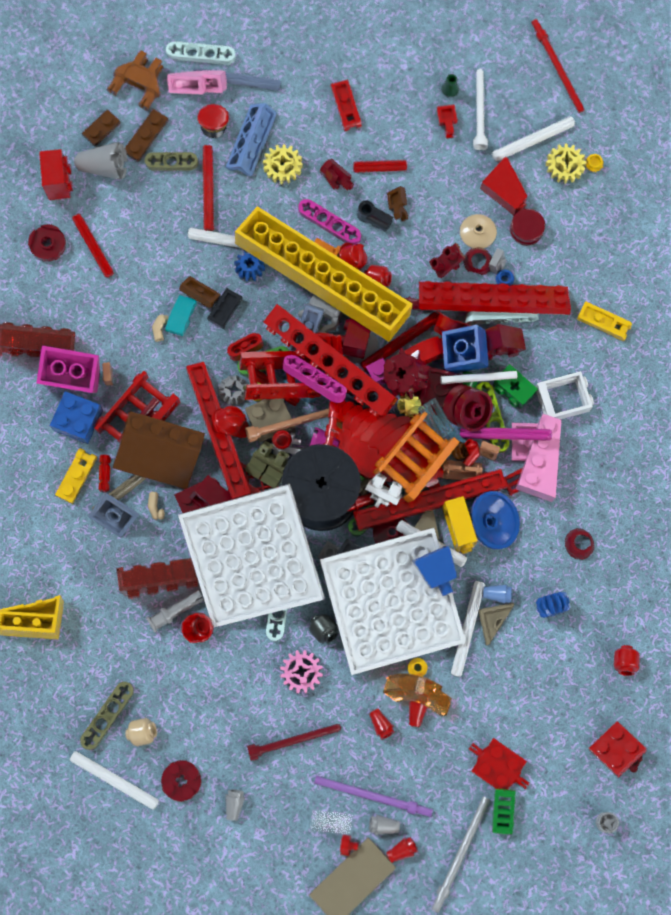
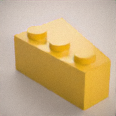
M61 595L47 600H37L35 603L0 609V636L59 640L64 600Z

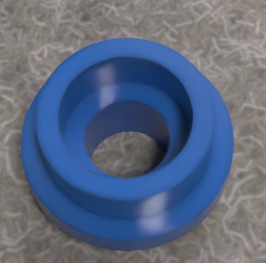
M509 270L499 271L495 278L496 283L512 285L514 282L513 273ZM507 277L508 281L504 282L501 278Z

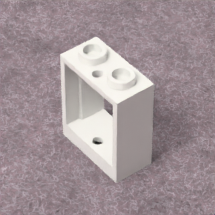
M581 371L537 383L536 388L538 390L536 393L543 414L557 419H564L590 412L594 401L592 395L588 394V382L586 377L582 376ZM575 382L583 406L555 414L548 389Z

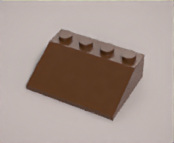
M130 411L127 415L112 468L187 489L205 433Z

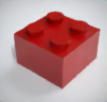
M62 149L39 151L42 187L48 199L71 198L70 192L73 191V183L69 175L72 174L71 164L68 163L67 155L64 156Z

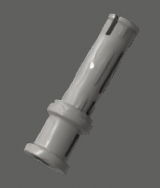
M199 590L171 607L167 609L161 608L160 612L152 617L148 616L146 619L154 633H156L158 628L167 623L171 624L173 618L205 600Z

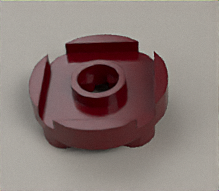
M44 224L31 232L28 245L33 256L38 260L49 262L58 260L64 253L66 239L57 226ZM47 239H50V242L52 244L48 247H45L43 242H46Z
M184 760L170 763L163 771L161 777L163 792L175 801H186L193 798L199 792L202 784V777L197 767L193 763ZM181 775H184V779L187 780V783L182 784V787H179L178 782H176V778H180Z

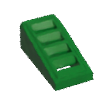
M495 788L491 825L493 833L513 834L515 790ZM499 797H509L510 801L499 800ZM498 805L510 807L509 809L498 808ZM498 814L509 815V817H498ZM497 822H498V823H508V826H507V825H497Z

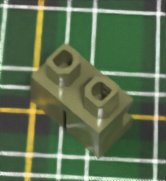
M265 441L253 453V457L244 471L257 479L261 478L260 481L270 487L277 488L282 483V476L288 463L289 454L280 451L277 456L271 453L274 446Z

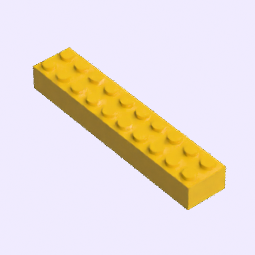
M258 206L235 231L236 245L388 342H390L411 314L412 303Z

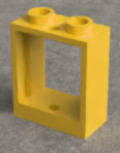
M464 496L445 501L442 510L454 549L457 552H461V554L469 553L475 547L477 537Z

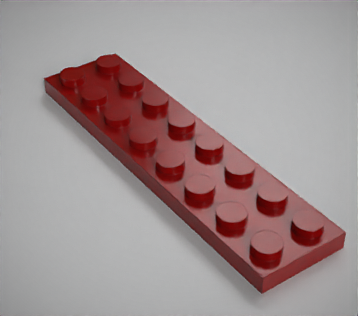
M419 282V310L570 315L571 313L568 286Z

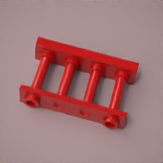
M311 350V354H317L316 350ZM295 351L241 352L239 368L240 370H248L250 384L246 385L245 400L321 397L320 393L304 383H296L295 378L286 373L288 383L277 384L274 369H283L286 356L295 355L308 364L311 360L306 356L303 359ZM255 370H267L269 384H258ZM305 372L306 376L312 375L308 372Z
M143 371L134 377L133 384L108 413L97 420L95 430L99 434L105 430L118 440L122 434L112 427L110 422L116 415L126 422L128 414L122 408L128 401L143 411L147 405L134 396L140 387L144 388L162 403V407L158 411H152L148 415L155 419L165 421L181 403L180 399L174 393L170 397H166L146 381L149 376L147 372Z

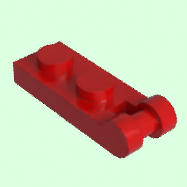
M344 80L332 83L331 90L344 132L349 131L353 127H362L349 81ZM353 116L354 120H347V117Z

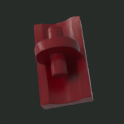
M454 243L451 247H445L442 254L438 258H432L429 263L432 269L435 270L438 278H443L452 269H459V264L466 258L461 252L459 244Z

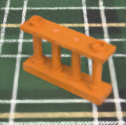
M426 412L420 415L416 414L410 420L412 425L385 458L381 457L376 462L375 466L377 468L373 472L376 475L384 470L399 483L406 492L402 498L408 503L418 496L459 444L455 437L444 440L423 421L428 415ZM417 427L439 445L440 451L437 454H432L411 435ZM406 441L428 460L429 465L426 468H420L400 450ZM394 456L416 474L417 480L414 483H409L388 464Z

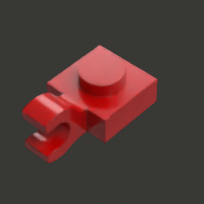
M455 104L438 106L436 111L439 126H445L446 139L453 138V124H457Z

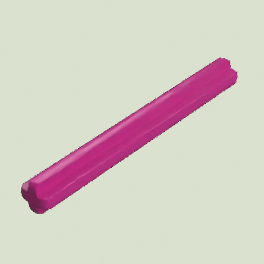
M461 428L460 436L469 439L550 441L552 439V431L550 429L482 428L478 431L470 432Z

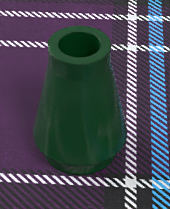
M449 74L442 85V93L445 96L454 97L459 93L457 76L454 74Z

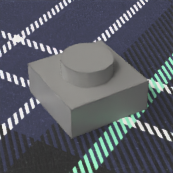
M498 248L489 263L490 271L495 274L500 269H503L506 264L504 251Z

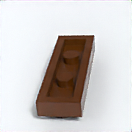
M153 109L126 145L127 156L139 162L169 121L168 117Z

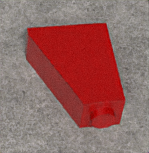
M505 156L482 181L480 189L514 216L518 211L526 208L528 196L509 159Z

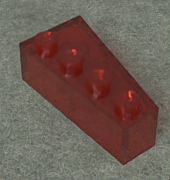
M10 322L0 324V356H2V353H9L11 357H19V355L27 353L30 357H40L42 346L74 351L75 332L71 331V329L61 328L60 330H54L48 326L35 328L29 324L16 326Z
M192 558L172 560L169 562L170 565H166L165 562H157L151 564L149 568L135 565L131 570L124 571L123 567L116 568L119 591L124 596H128V599L138 598L142 593L156 595L159 594V590L167 589V592L179 590L178 587L186 586L187 589L198 587L199 581Z

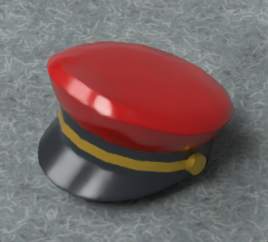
M208 104L199 111L197 121L201 125L202 133L209 138H217L224 134L229 122V114L226 108L218 104Z

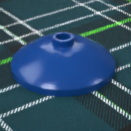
M497 491L486 492L476 498L471 508L470 518L477 539L490 549H503L510 546L517 538L520 528L519 514L514 503L506 495Z

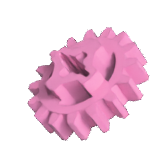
M297 650L294 657L292 654H288L290 660L284 659L283 662L286 666L280 667V670L285 671L284 674L280 675L281 678H286L283 684H290V691L296 688L297 694L300 693L301 689L306 694L309 687L315 690L313 684H320L317 678L323 677V674L318 672L323 669L322 666H317V663L320 661L319 658L313 660L314 654L311 653L307 656L306 650L303 651L302 655ZM302 659L310 661L313 665L308 666L304 664ZM296 661L295 667L288 671L292 662ZM299 667H303L304 670H308L304 673V677H301L300 674H296V672L299 671ZM315 673L312 681L307 683L309 675ZM290 678L298 679L301 685L293 683Z

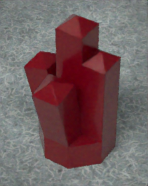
M328 159L321 166L320 174L333 189H339L340 185L346 190L353 189L354 184L350 181L352 175L335 160Z

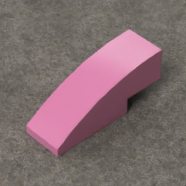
M189 71L167 75L169 93L203 95L205 92L223 93L227 89L226 71Z

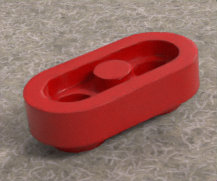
M251 333L230 344L227 348V353L231 360L239 361L241 352L259 351L264 345L263 339L260 334Z

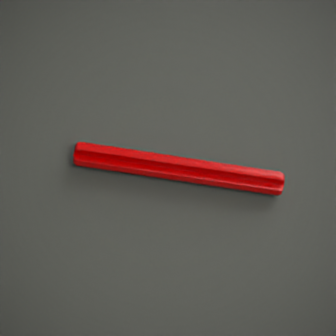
M211 145L203 146L204 230L206 231L214 230L213 148Z
M436 312L431 313L363 360L361 366L367 371L366 366L381 358H387L435 325L439 315Z

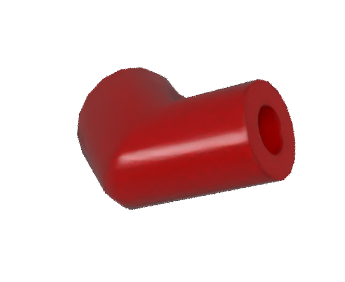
M468 439L465 442L468 456L462 463L467 467H471L479 458L480 450L476 441Z

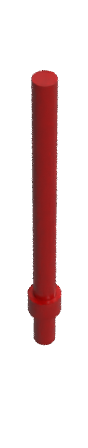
M534 19L531 24L537 33L536 37L544 46L578 113L585 111L548 40L549 36L546 30L542 29L538 19Z

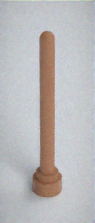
M329 409L261 428L247 427V438L251 443L258 441L261 435L328 417Z

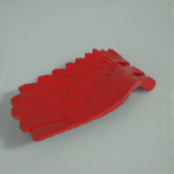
M330 400L329 424L326 425L324 436L326 441L323 444L335 446L333 445V440L337 441V448L346 452L353 459L359 474L371 480L376 476L373 473L377 468L375 466L376 462L381 457L385 458L412 425L410 423L411 419L409 416L396 417V414L391 413L386 414L385 417L381 415L376 417L369 411V408L362 410L361 405H354L351 401L346 402L344 400L343 402L336 403ZM337 422L342 423L341 429L336 426ZM419 427L411 434L432 454H437L440 451L439 445ZM407 441L400 448L420 468H426L429 465L428 460ZM396 456L388 463L408 482L414 483L417 480L416 474ZM440 466L425 487L429 489L440 487L437 478L443 477L444 471L442 466ZM384 470L380 472V474L386 477L385 482L395 481Z

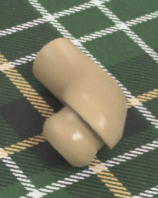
M161 314L157 316L152 325L155 342L164 340L162 328L164 325H167L169 319L167 315Z
M150 492L148 509L153 519L162 520L165 517V512L163 509L158 510L159 494L157 492Z

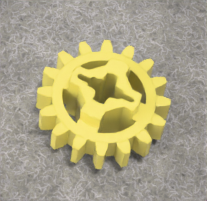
M565 143L564 148H562L559 144L557 150L552 148L551 154L547 156L545 166H548L547 173L552 172L551 178L557 177V182H560L562 179L564 184H566L570 179L573 183L575 177L580 179L581 173H584L586 161L583 160L585 155H580L581 149L574 150L575 145L569 148L568 144Z
M283 144L282 148L276 145V150L270 148V154L265 153L266 160H263V166H265L264 173H267V178L273 177L274 183L280 180V184H283L284 180L289 184L291 178L296 180V174L300 175V169L303 168V163H301L302 157L298 156V150L293 152V146L287 149L285 144Z

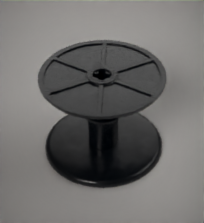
M317 444L305 447L293 455L284 469L282 486L290 484L303 527L315 531H329L342 526L353 516L355 510H348L354 505L358 496H360L361 480L355 462L346 452L335 446Z

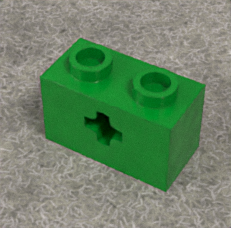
M509 364L502 372L517 370ZM518 371L517 379L494 380L493 382L494 390L499 395L504 394L508 398L510 405L522 409L538 390ZM517 386V390L514 389V390L512 391V390L510 389L511 387Z

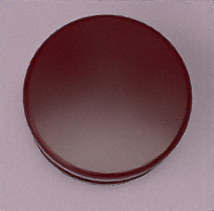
M533 209L518 211L513 216L510 225L512 238L517 243L525 246H530L540 241L545 231L543 216Z

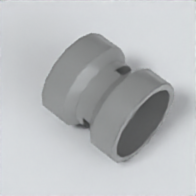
M603 812L596 818V827L601 832L613 833L619 826V820L613 813Z

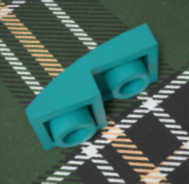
M179 295L169 316L165 331L183 336L190 324V317L197 306V301Z

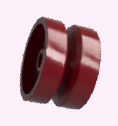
M466 384L452 388L447 394L443 406L444 417L449 423L470 432L482 429L488 423L493 409L492 399L489 394Z

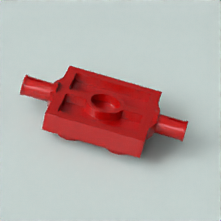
M495 738L484 749H481L474 743L471 744L472 747H469L468 750L478 756L471 772L496 789L508 790L514 783H517L524 789L527 788L526 785H529L530 782L520 776L521 770L527 762L525 759Z

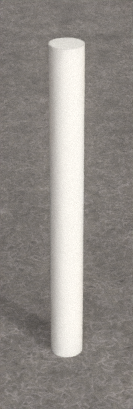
M517 371L441 376V384L517 379Z

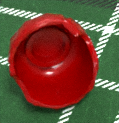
M194 613L187 616L182 622L181 627L183 637L190 643L205 642L212 636L214 629L211 618L204 613Z

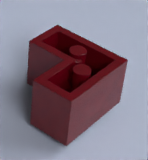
M497 324L486 329L488 361L492 360L493 356L496 355L516 357L520 352L526 350L522 328Z

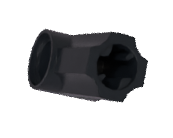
M368 200L362 201L358 206L357 218L361 222H368L385 232L388 230L394 219L393 216L376 208ZM367 209L370 213L365 214L361 210Z

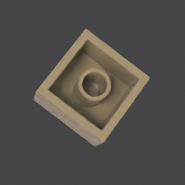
M265 399L245 408L251 426L258 428L291 419L283 399ZM295 426L283 429L290 434L291 432L296 433ZM275 432L261 435V438H258L260 446L265 441L272 443Z

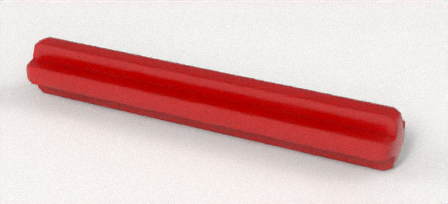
M74 215L72 220L106 278L112 276L114 272L82 215Z

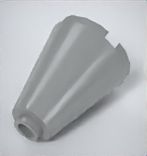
M115 142L79 152L74 158V165L82 172L117 180L123 179L127 172V168H123L124 161H127L125 147L123 144H119L120 142Z

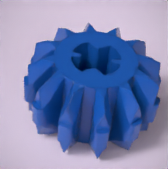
M244 250V256L238 254V260L234 261V266H236L234 269L235 273H239L240 279L245 277L247 282L250 280V277H252L253 281H256V275L262 277L261 271L266 269L263 265L264 262L252 254H247Z
M566 592L549 594L536 601L537 611L542 618L567 612L571 608Z

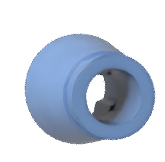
M508 585L485 586L483 598L504 604L506 602L511 603L512 587H508Z

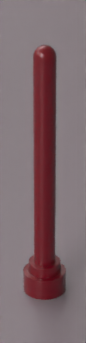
M334 724L259 746V744L255 745V743L248 745L247 749L250 760H258V757L267 752L339 732L341 725Z

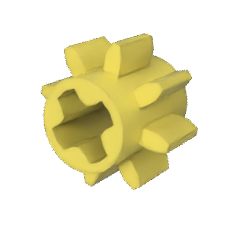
M405 393V396H400L397 407L400 414L413 417L421 409V401L418 396L414 395L413 399L410 400L407 393Z

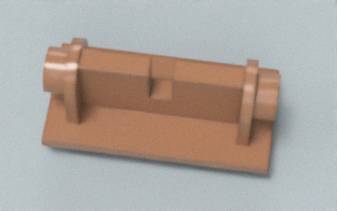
M445 460L442 479L461 481L481 475L483 470L482 463H474L471 467H467L462 461Z

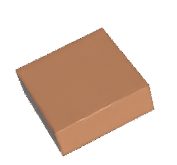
M110 362L103 363V381L106 386H112V366Z
M482 441L479 448L480 456L495 461L501 447Z

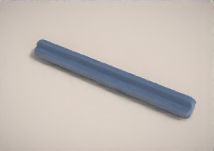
M196 67L193 69V71H208V70H209V69L196 68ZM226 72V82L229 84L279 91L281 87V81L277 79Z

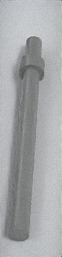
M484 796L442 886H439L436 892L438 895L431 910L439 913L445 898H448L451 892L449 889L490 802V799Z

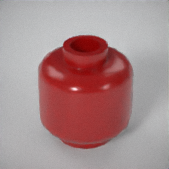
M371 265L368 270L364 271V274L383 286H390L392 273L389 272L386 266Z
M623 645L614 652V669L618 674L632 676L639 670L640 653L633 649L632 646Z

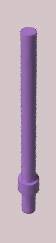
M316 776L314 782L317 785L407 810V813L413 815L417 813L431 817L433 809L420 806L417 802L402 801Z

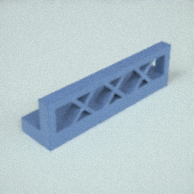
M266 103L250 105L226 165L228 170H240L246 176L253 175L277 114Z

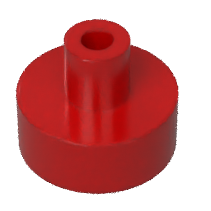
M343 834L340 855L349 856L351 850L358 851L359 843L352 842L351 835Z

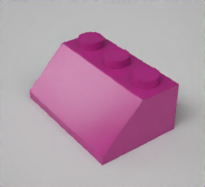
M42 346L37 384L97 393L100 378L99 355Z

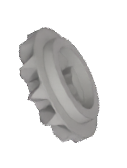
M237 375L228 376L222 380L219 386L220 398L229 405L242 403L245 401L244 396L247 382L244 378ZM235 383L236 389L239 391H235L232 396L231 391L228 389L232 388Z

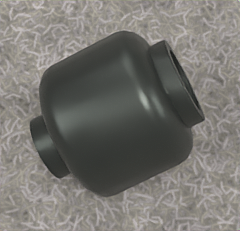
M317 614L311 619L309 632L318 642L330 643L337 637L338 625L329 615Z

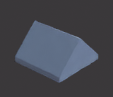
M104 491L88 517L121 538L138 517L139 513Z

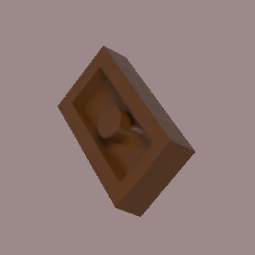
M107 109L82 132V136L96 147L121 122Z
M191 276L183 281L179 287L181 292L208 308H211L221 296L220 293Z

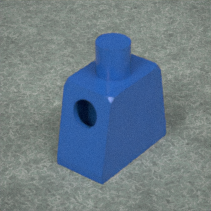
M446 545L412 560L429 588L432 589L438 586L442 596L453 592L449 581L457 578L449 546Z

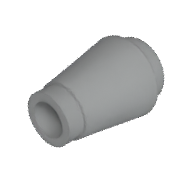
M229 789L228 794L225 795L226 819L238 821L245 800L244 791Z
M377 814L370 817V833H374V835L399 833L400 822L398 820Z

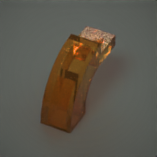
M400 673L389 675L383 690L384 694L396 702L415 701L427 706L441 717L448 714L452 700L451 697L441 691L443 686L428 678L413 674Z

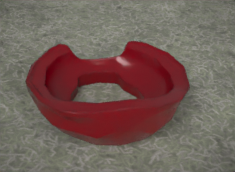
M477 247L470 249L465 254L466 259L463 260V264L468 272L481 275L490 272L489 263L492 255L486 249ZM477 253L483 254L486 258V263L481 269L472 266V257Z
M576 528L566 535L565 548L571 557L583 560L588 558L594 551V540L588 531ZM579 535L589 537L590 546L584 550H580L575 546L574 540Z

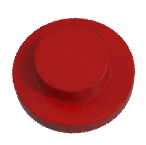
M279 430L273 435L272 441L276 448L286 449L291 445L292 437L288 431Z

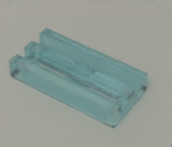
M436 398L430 399L429 402L418 408L421 414L423 412L428 414L424 420L442 438L454 431ZM431 405L433 406V408H434V410L436 411L437 415H435L433 409L431 408ZM440 420H441L442 424L444 425L446 431L443 429V427H442V425H441V423H440Z

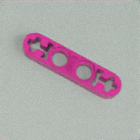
M304 199L299 203V213L307 220L345 243L358 244L360 242L361 232L356 227L312 200ZM310 205L311 211H303V206ZM325 214L327 220L320 222L317 220V216ZM339 223L343 228L340 231H334L332 226ZM355 233L357 239L353 238L350 240L349 234L353 235Z
M288 355L284 358L283 370L333 402L340 403L345 400L347 391L345 386L295 355ZM303 372H308V373H310V374H312V375L306 376V375H303L302 373H303ZM318 382H325L327 385H319Z

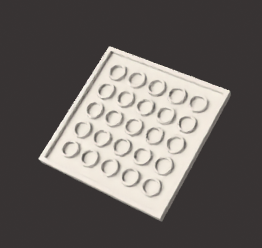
M290 484L178 515L214 627L324 599Z
M434 528L320 559L351 675L466 643L453 594L450 593L442 596L438 586L432 589L429 588L412 560L440 548Z

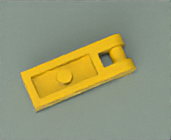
M586 301L577 317V320L610 334L621 341H625L626 333L632 327L630 321ZM616 324L620 325V330L615 328Z
M79 448L55 496L73 504L92 470L97 456L94 454L89 455L85 450ZM82 460L87 462L85 467L80 465Z

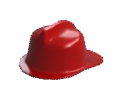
M346 242L341 245L339 258L361 271L367 263V254L363 244Z
M436 311L439 313L434 331L441 336L443 331L471 326L450 319Z
M227 406L213 412L212 423L219 432L239 438L247 437L246 428L249 425L246 415L241 409L236 406Z

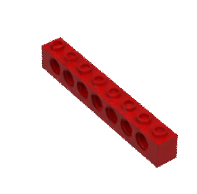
M276 304L263 321L270 333L274 336L276 333L282 337L280 341L288 347L293 345L296 348L295 352L303 359L306 356L311 360L309 364L318 370L322 368L326 375L345 386L347 389L346 393L352 392L355 395L353 399L361 405L366 403L370 407L369 411L376 417L379 415L385 417L397 402V397L280 305ZM289 323V329L283 332V324ZM303 334L304 340L301 343H297V336ZM318 346V353L312 355L311 348ZM332 357L333 364L327 367L325 361L327 358ZM343 369L348 370V375L345 378L340 377V372ZM362 380L363 387L360 390H356L355 383ZM373 392L378 394V399L375 402H371L369 399L370 394Z

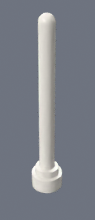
M478 69L476 71L477 136L473 140V148L475 150H486L488 148V139L484 135L483 70Z

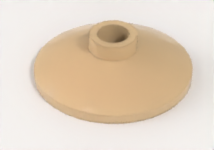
M481 214L467 217L460 227L461 239L471 248H486L490 246L497 234L494 222L489 217ZM480 227L482 231L478 232L475 228Z

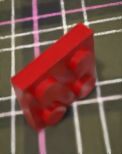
M618 721L589 747L591 753L617 778L647 751L646 747Z

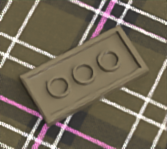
M367 838L359 845L358 851H353L309 896L326 915H349L396 867Z

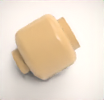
M148 718L133 720L129 723L128 729H126V738L134 746L150 744L157 736L156 725Z

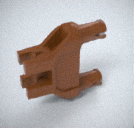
M140 50L132 62L123 64L115 69L113 73L114 78L109 87H107V91L117 96L123 83L134 86L146 92L138 105L142 109L145 107V110L148 111L154 99L159 98L161 95L157 77L162 71L163 65H161L162 60L155 57L149 68L144 67L148 61L147 53Z

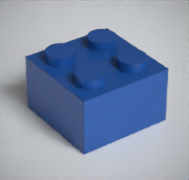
M479 325L442 332L444 368L446 370L460 373L489 367L486 330Z
M65 391L49 426L57 433L89 444L96 427L95 424L101 417L103 409L100 404Z

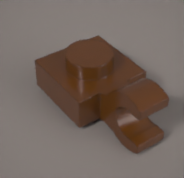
M399 186L387 192L389 210L394 211V219L398 220L401 218V222L408 220V213L404 209V206L408 205L405 187Z

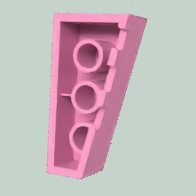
M542 414L536 429H550L552 431V439L550 441L532 440L516 490L553 502L556 498L561 420Z

